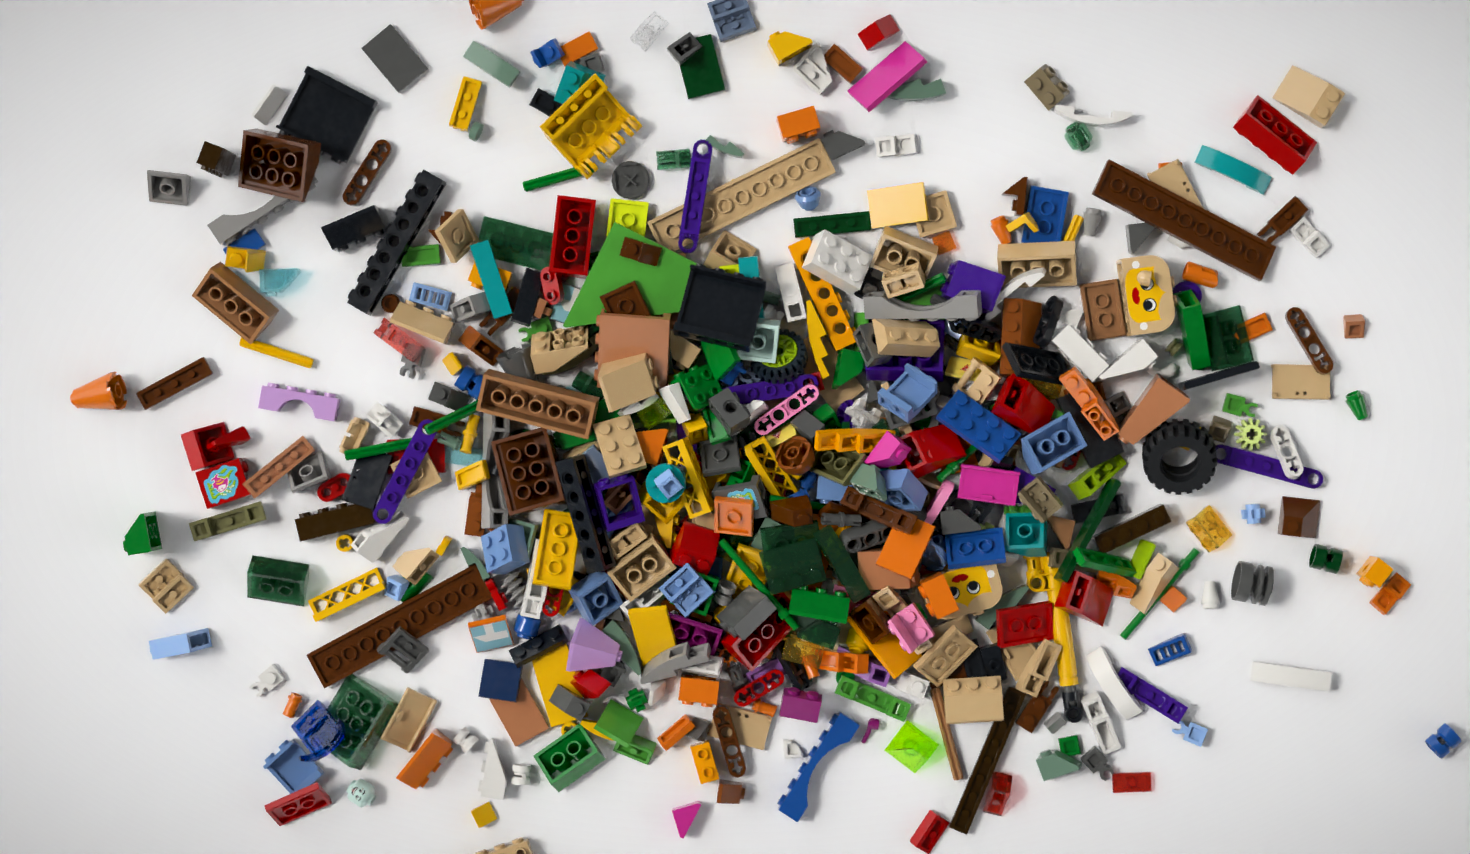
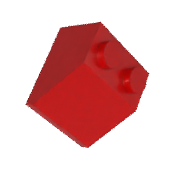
M224 422L181 434L192 471L235 459L232 447L207 450L206 448L209 443L227 434Z
M684 520L669 552L672 564L683 567L686 563H689L697 572L708 575L716 558L720 533H714L713 529Z

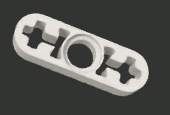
M1278 425L1271 431L1270 439L1286 477L1297 479L1303 473L1302 462L1289 430L1283 425ZM1277 432H1279V434H1283L1284 436L1281 438L1280 436H1276ZM1282 449H1290L1291 456H1284ZM1290 468H1297V472L1290 471Z

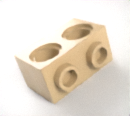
M920 262L883 273L881 282L889 299L924 288L926 278Z
M640 522L624 527L609 538L616 560L648 537V532Z

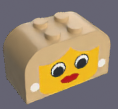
M1154 255L1117 260L1126 337L1166 330L1174 321L1175 307L1177 306L1176 295H1173L1172 288L1175 287L1174 277L1170 276L1167 263L1162 258ZM1144 270L1152 271L1149 287L1143 286L1138 282L1137 275L1139 272Z
M996 564L950 570L947 568L937 571L944 575L959 608L958 611L940 619H954L958 621L965 619L967 614H973V616L983 614L985 609L995 606L1002 596V584ZM937 572L920 575V580L927 578ZM925 598V599H923V602H924V605H925V607H926V604H928V601H927V599Z

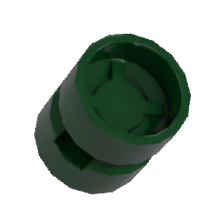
M1315 544L1310 554L1309 567L1318 570L1324 568L1326 572L1337 574L1341 566L1343 551L1335 548L1328 550L1327 546Z

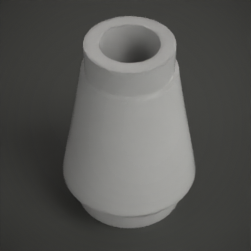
M1086 207V211L1083 212L1084 235L1095 236L1102 218L1101 210Z

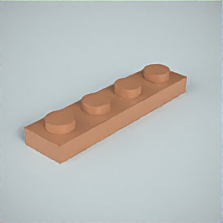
M301 436L245 481L243 486L255 499L314 452L315 449L304 436Z

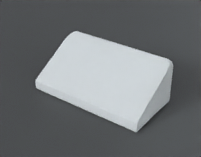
M273 84L251 116L266 125L287 97V94Z

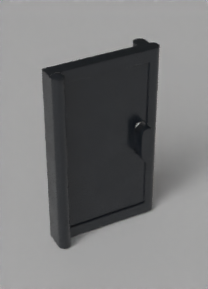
M384 453L356 459L341 500L374 511L393 456Z

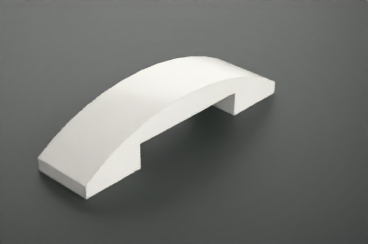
M1055 105L1053 111L1061 117L1089 126L1112 125L1132 116V112L1116 110L1111 112L1110 118L1074 114V106Z
M1042 267L1026 271L1001 288L993 311L986 314L985 320L990 321L999 314L1003 308L1000 302L1024 282L1031 287L1044 277L1046 269Z
M1101 646L1087 654L1086 659L1093 674L1120 714L1126 720H1129L1143 712L1135 696L1129 693L1111 665L1112 661L1104 648Z

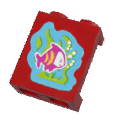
M237 458L195 472L207 509L251 495L243 486V483L249 479L247 474L249 467L246 460L243 461L242 458Z

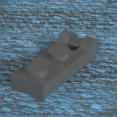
M934 396L928 402L929 411H925L923 408L909 423L889 410L885 411L884 414L889 429L892 430L938 414L940 409L936 406V397Z

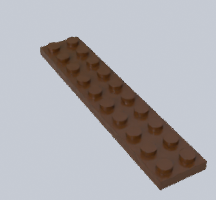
M1110 159L1106 161L1092 192V195L1257 281L1263 279L1276 249V246Z
M476 564L310 652L306 656L325 689L384 657L385 655L377 652V648L399 626L417 639L492 599V596L485 584L486 581H483ZM394 647L390 648L391 651L396 650Z

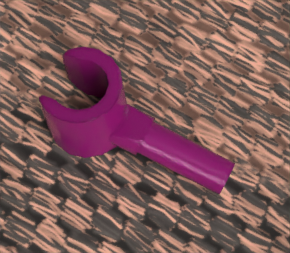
M869 719L866 733L861 740L862 743H866L872 729L878 730L879 719Z

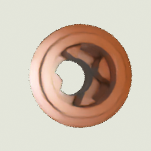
M1005 215L990 221L992 224L990 227L1001 244H1008L1013 241L1011 232L1006 228L1009 221L1005 218Z

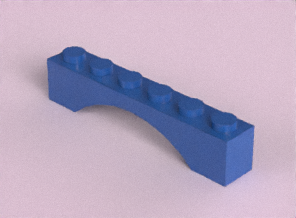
M841 711L838 715L834 713L829 721L831 726L828 730H823L818 738L821 740L817 747H812L808 754L810 756L807 763L803 762L798 769L800 774L797 779L793 778L787 787L789 788L786 795L782 794L777 802L779 805L778 810L796 822L800 820L808 807V784L815 766L830 750L850 742L860 726L858 722Z

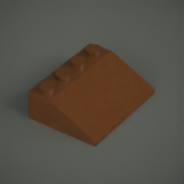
M257 128L243 130L238 187L305 202L319 164L321 143Z
M540 427L491 442L509 516L548 509L567 503L555 463L559 459L551 430Z

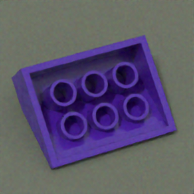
M918 320L926 321L937 329L940 347L931 357L893 355L886 364L868 368L865 366L866 379L873 381H896L904 373L905 365L909 363L912 366L918 367L924 374L932 376L937 382H943L945 320Z

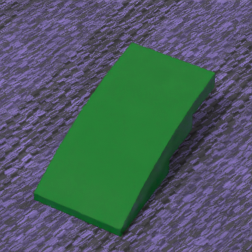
M701 341L708 365L715 380H722L741 360L736 349Z

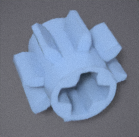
M1246 504V510H1241L1242 519H1246L1247 524L1261 523V518H1266L1265 508H1260V504Z

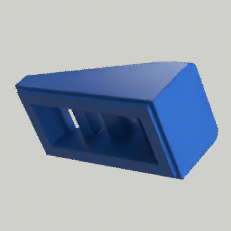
M1182 633L1148 648L1155 666L1191 653L1192 648L1185 633ZM1178 641L1182 642L1184 649L1181 650ZM1173 643L1177 650L1176 653L1173 652V649L1171 647V644ZM1163 647H1167L1169 656L1166 655ZM1159 649L1163 657L1162 659H1159L1156 650Z

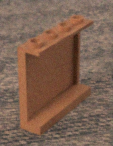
M602 308L600 315H597L596 326H599V333H596L595 344L599 345V350L595 351V363H598V369L594 371V381H597V388H601L598 374L603 363L646 353L648 359L651 358L654 369L652 373L653 376H657L659 381V387H657L656 392L668 386L671 314L664 313L663 317L605 313V309Z

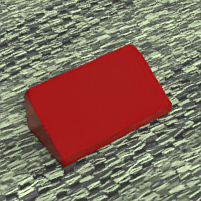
M929 810L911 837L910 842L915 847L929 854L950 822L934 811Z

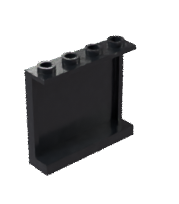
M307 65L304 71L305 76L279 125H276V128L280 129L279 134L321 143L320 155L324 156L326 153L332 156L330 160L340 165L342 162L347 164L378 102Z
M690 264L689 278L678 319L673 328L674 335L750 352L766 292V281L759 277H744L743 274L738 272L731 274L720 268L709 269L702 264Z

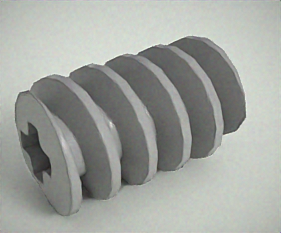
M519 571L513 572L499 581L504 582L501 589L508 588L505 595L512 594L509 601H516L513 606L514 608L522 607L526 584L521 585L524 578H517L520 573Z

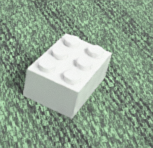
M824 229L814 236L802 268L842 291L852 294L860 290L873 256Z
M1064 325L1052 337L1050 345L1072 367L1076 366L1085 379L1088 378L1093 382L1109 367L1106 363L1108 359L1101 352L1096 353L1093 348L1095 346L1087 338L1083 339L1079 335L1081 332L1076 326Z

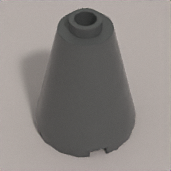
M531 343L521 344L522 348L512 347L496 357L497 362L505 373L538 381L530 356Z

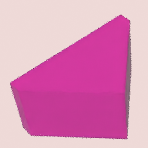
M695 801L672 809L679 836L684 839L702 802Z

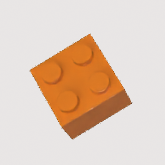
M814 105L777 116L776 118L782 142L787 141V144L799 141V137L805 136L806 139L815 137L818 134L817 132L820 131V124Z
M937 572L919 581L920 586L917 588L923 599H927L928 604H926V608L932 617L935 616L937 619H940L959 610L947 581L941 572Z
M682 674L678 700H681L682 704L693 705L694 702L701 703L703 707H713V704L717 705L720 678Z

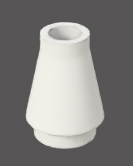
M1216 581L1204 582L1201 600L1203 609H1218L1220 601L1216 589Z

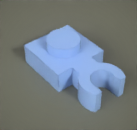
M1180 720L1181 729L1179 731L1172 729V732L1175 734H1185L1183 740L1201 747L1208 729L1192 722L1187 727Z

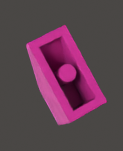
M886 431L864 462L868 465L873 464L879 469L899 465L906 458L911 448L898 436Z

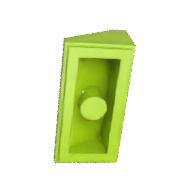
M1144 539L1139 541L1130 561L1137 572L1133 577L1139 580L1142 579L1156 548L1155 544Z

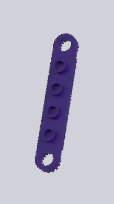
M700 139L694 144L678 241L680 250L685 254L693 253L698 247L712 157L711 143L709 144V141L705 139ZM702 144L708 147V152L703 155L697 151L698 146ZM691 239L694 243L693 247L685 249L682 245L683 241Z
M812 374L798 375L796 379L792 376V381L789 382L787 379H784L782 384H780L779 380H777L776 384H772L771 380L769 383L759 381L722 387V390L729 388L732 393L735 392L738 395L740 404H747L754 400L766 401L789 397L804 387L803 381L805 379H812L817 387L818 380ZM806 389V394L815 392V389Z
M423 420L417 427L373 511V517L376 522L380 524L388 523L395 514L437 434L435 432L427 435L423 432V426L426 423L433 422V420ZM383 508L388 511L387 519H380L378 517L380 509Z
M1223 444L1215 445L1216 450L1222 448L1226 452L1223 459L1217 458V463L1312 489L1318 488L1323 483V475L1318 470L1303 466V473L1297 479H1289L1284 474L1278 459ZM1291 467L1290 471H1294L1296 473L1297 468ZM1312 473L1318 477V481L1314 485L1308 481V477Z

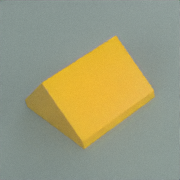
M961 335L956 355L970 360L973 357H977L982 362L987 363L988 366H992L1001 356L999 341L991 343Z

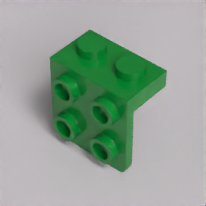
M708 364L701 367L696 365L690 368L687 373L682 371L674 375V380L669 383V385L680 383L695 411L709 406V398L723 391L718 380H715Z

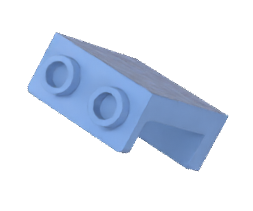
M907 363L904 373L887 390L881 388L877 392L878 404L909 423L938 393L937 381L932 376L921 372L918 367Z
M294 739L290 742L288 740L284 741L278 747L280 751L276 755L271 753L264 760L266 764L263 766L264 769H268L290 794L312 785L325 773Z

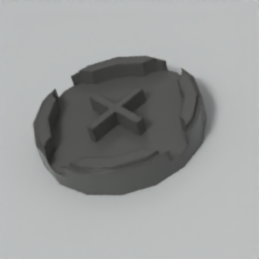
M627 161L616 167L612 174L611 182L613 189L619 196L624 199L633 200L640 198L646 193L650 178L648 171L643 165L638 162Z

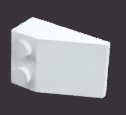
M1144 339L1137 340L1111 362L1109 367L1096 380L1142 369L1148 370L1156 363L1155 359L1158 356Z

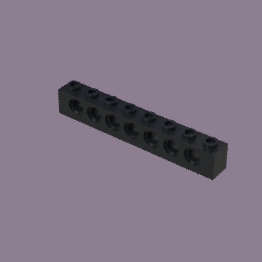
M424 169L417 174L413 188L407 191L405 195L406 200L403 206L400 205L395 213V220L387 226V233L384 239H380L378 242L376 253L368 259V267L365 272L359 275L357 286L348 294L347 298L349 300L347 303L367 315H372L399 268L404 255L407 254L408 248L411 247L447 184ZM427 187V195L421 196V189ZM418 204V211L411 213L412 205ZM408 220V222H409L408 228L405 229V230H402V229H401V224H402V222ZM398 237L399 244L393 247L392 240ZM385 254L390 256L387 263L382 262V257ZM379 270L380 277L374 280L372 275L375 271ZM366 287H370V294L364 297L363 290Z

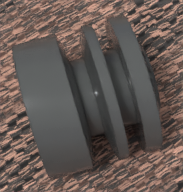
M1239 561L1232 579V600L1246 602L1250 595L1252 604H1257L1258 602L1259 605L1266 606L1273 590V567L1266 566L1264 569L1263 565H1258L1254 572L1253 563Z

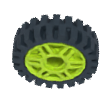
M780 328L776 363L751 361L754 373L761 380L764 379L765 382L769 383L771 380L772 384H776L777 380H779L780 384L784 383V379H787L788 382L792 381V376L796 379L798 373L802 374L803 368L807 366L808 356L805 343L799 334L796 335V332H789V329H784V332H782Z

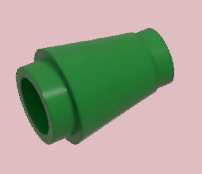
M1360 390L1348 393L1345 396L1347 399L1345 402L1357 420L1368 417L1364 394H1361Z

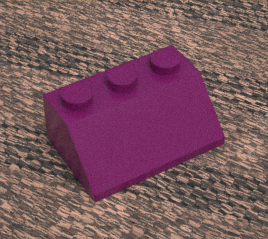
M668 612L677 645L688 642L690 647L709 643L711 647L710 655H715L723 632L722 629Z

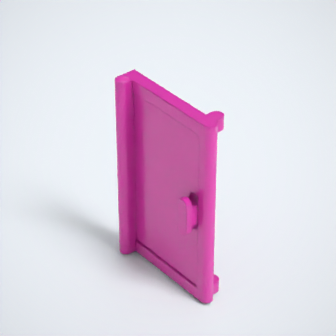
M961 464L957 498L1015 506L1021 473L1019 471Z

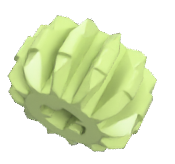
M1248 418V422L1241 420L1243 427L1239 425L1235 427L1240 430L1239 433H1234V436L1240 437L1235 442L1238 444L1243 441L1242 449H1245L1247 445L1250 451L1253 450V445L1256 449H1259L1260 444L1258 441L1260 443L1266 442L1261 438V436H1267L1266 432H1261L1265 425L1258 427L1260 420H1256L1253 423L1252 418ZM1250 429H1252L1251 432H1254V436H1251V440L1249 439L1250 437L1246 435L1247 432H1250Z

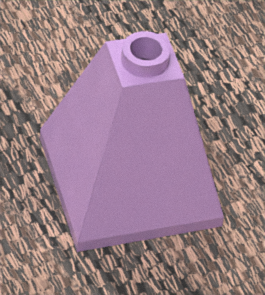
M580 618L570 642L566 671L613 667L616 662L621 661L623 651L620 650V644L595 626H592L585 619Z

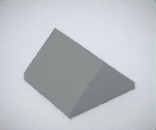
M147 170L149 202L188 205L191 176Z
M321 451L307 456L287 473L292 493L300 492L332 478Z

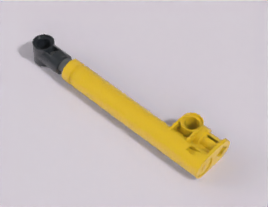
M1047 552V556L1044 557L1023 556V559H1026L1028 570L1026 571L1027 587L1034 592L1047 591L1048 601L1052 602L1054 643L1062 646L1056 662L1058 676L1060 677L1059 684L1064 689V692H1062L1064 717L1072 723H1077L1082 719L1083 712L1081 710L1079 690H1076V685L1079 682L1070 616L1068 612L1054 607L1062 582L1054 579L1059 568L1048 567L1050 552ZM1034 578H1039L1041 581V585L1038 588H1033L1031 585ZM1073 708L1077 709L1078 715L1075 718H1070L1068 715L1069 711Z

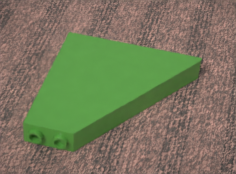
M614 222L563 326L568 328L596 324L597 315H600L602 308L605 309L600 296L634 280L651 316L679 312L690 274V264L696 265L698 263ZM628 237L661 247L662 250L657 266L619 256L624 238Z

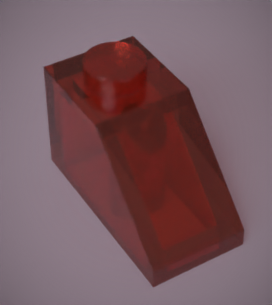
M993 772L983 812L997 816L1002 815L1011 792L1012 775Z

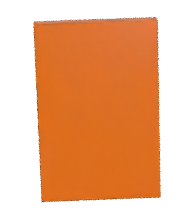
M917 519L910 535L891 529L876 565L912 580L934 533L935 526Z

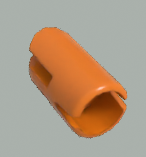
M1188 261L1185 265L1182 279L1209 288H1215L1218 285V271Z

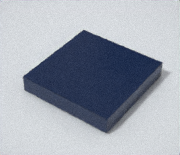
M485 659L478 697L517 703L523 666L517 668L515 663Z

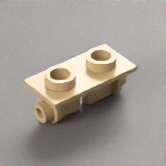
M358 417L351 419L346 431L351 435L350 437L344 435L339 445V452L344 454L345 450L360 448L371 423Z

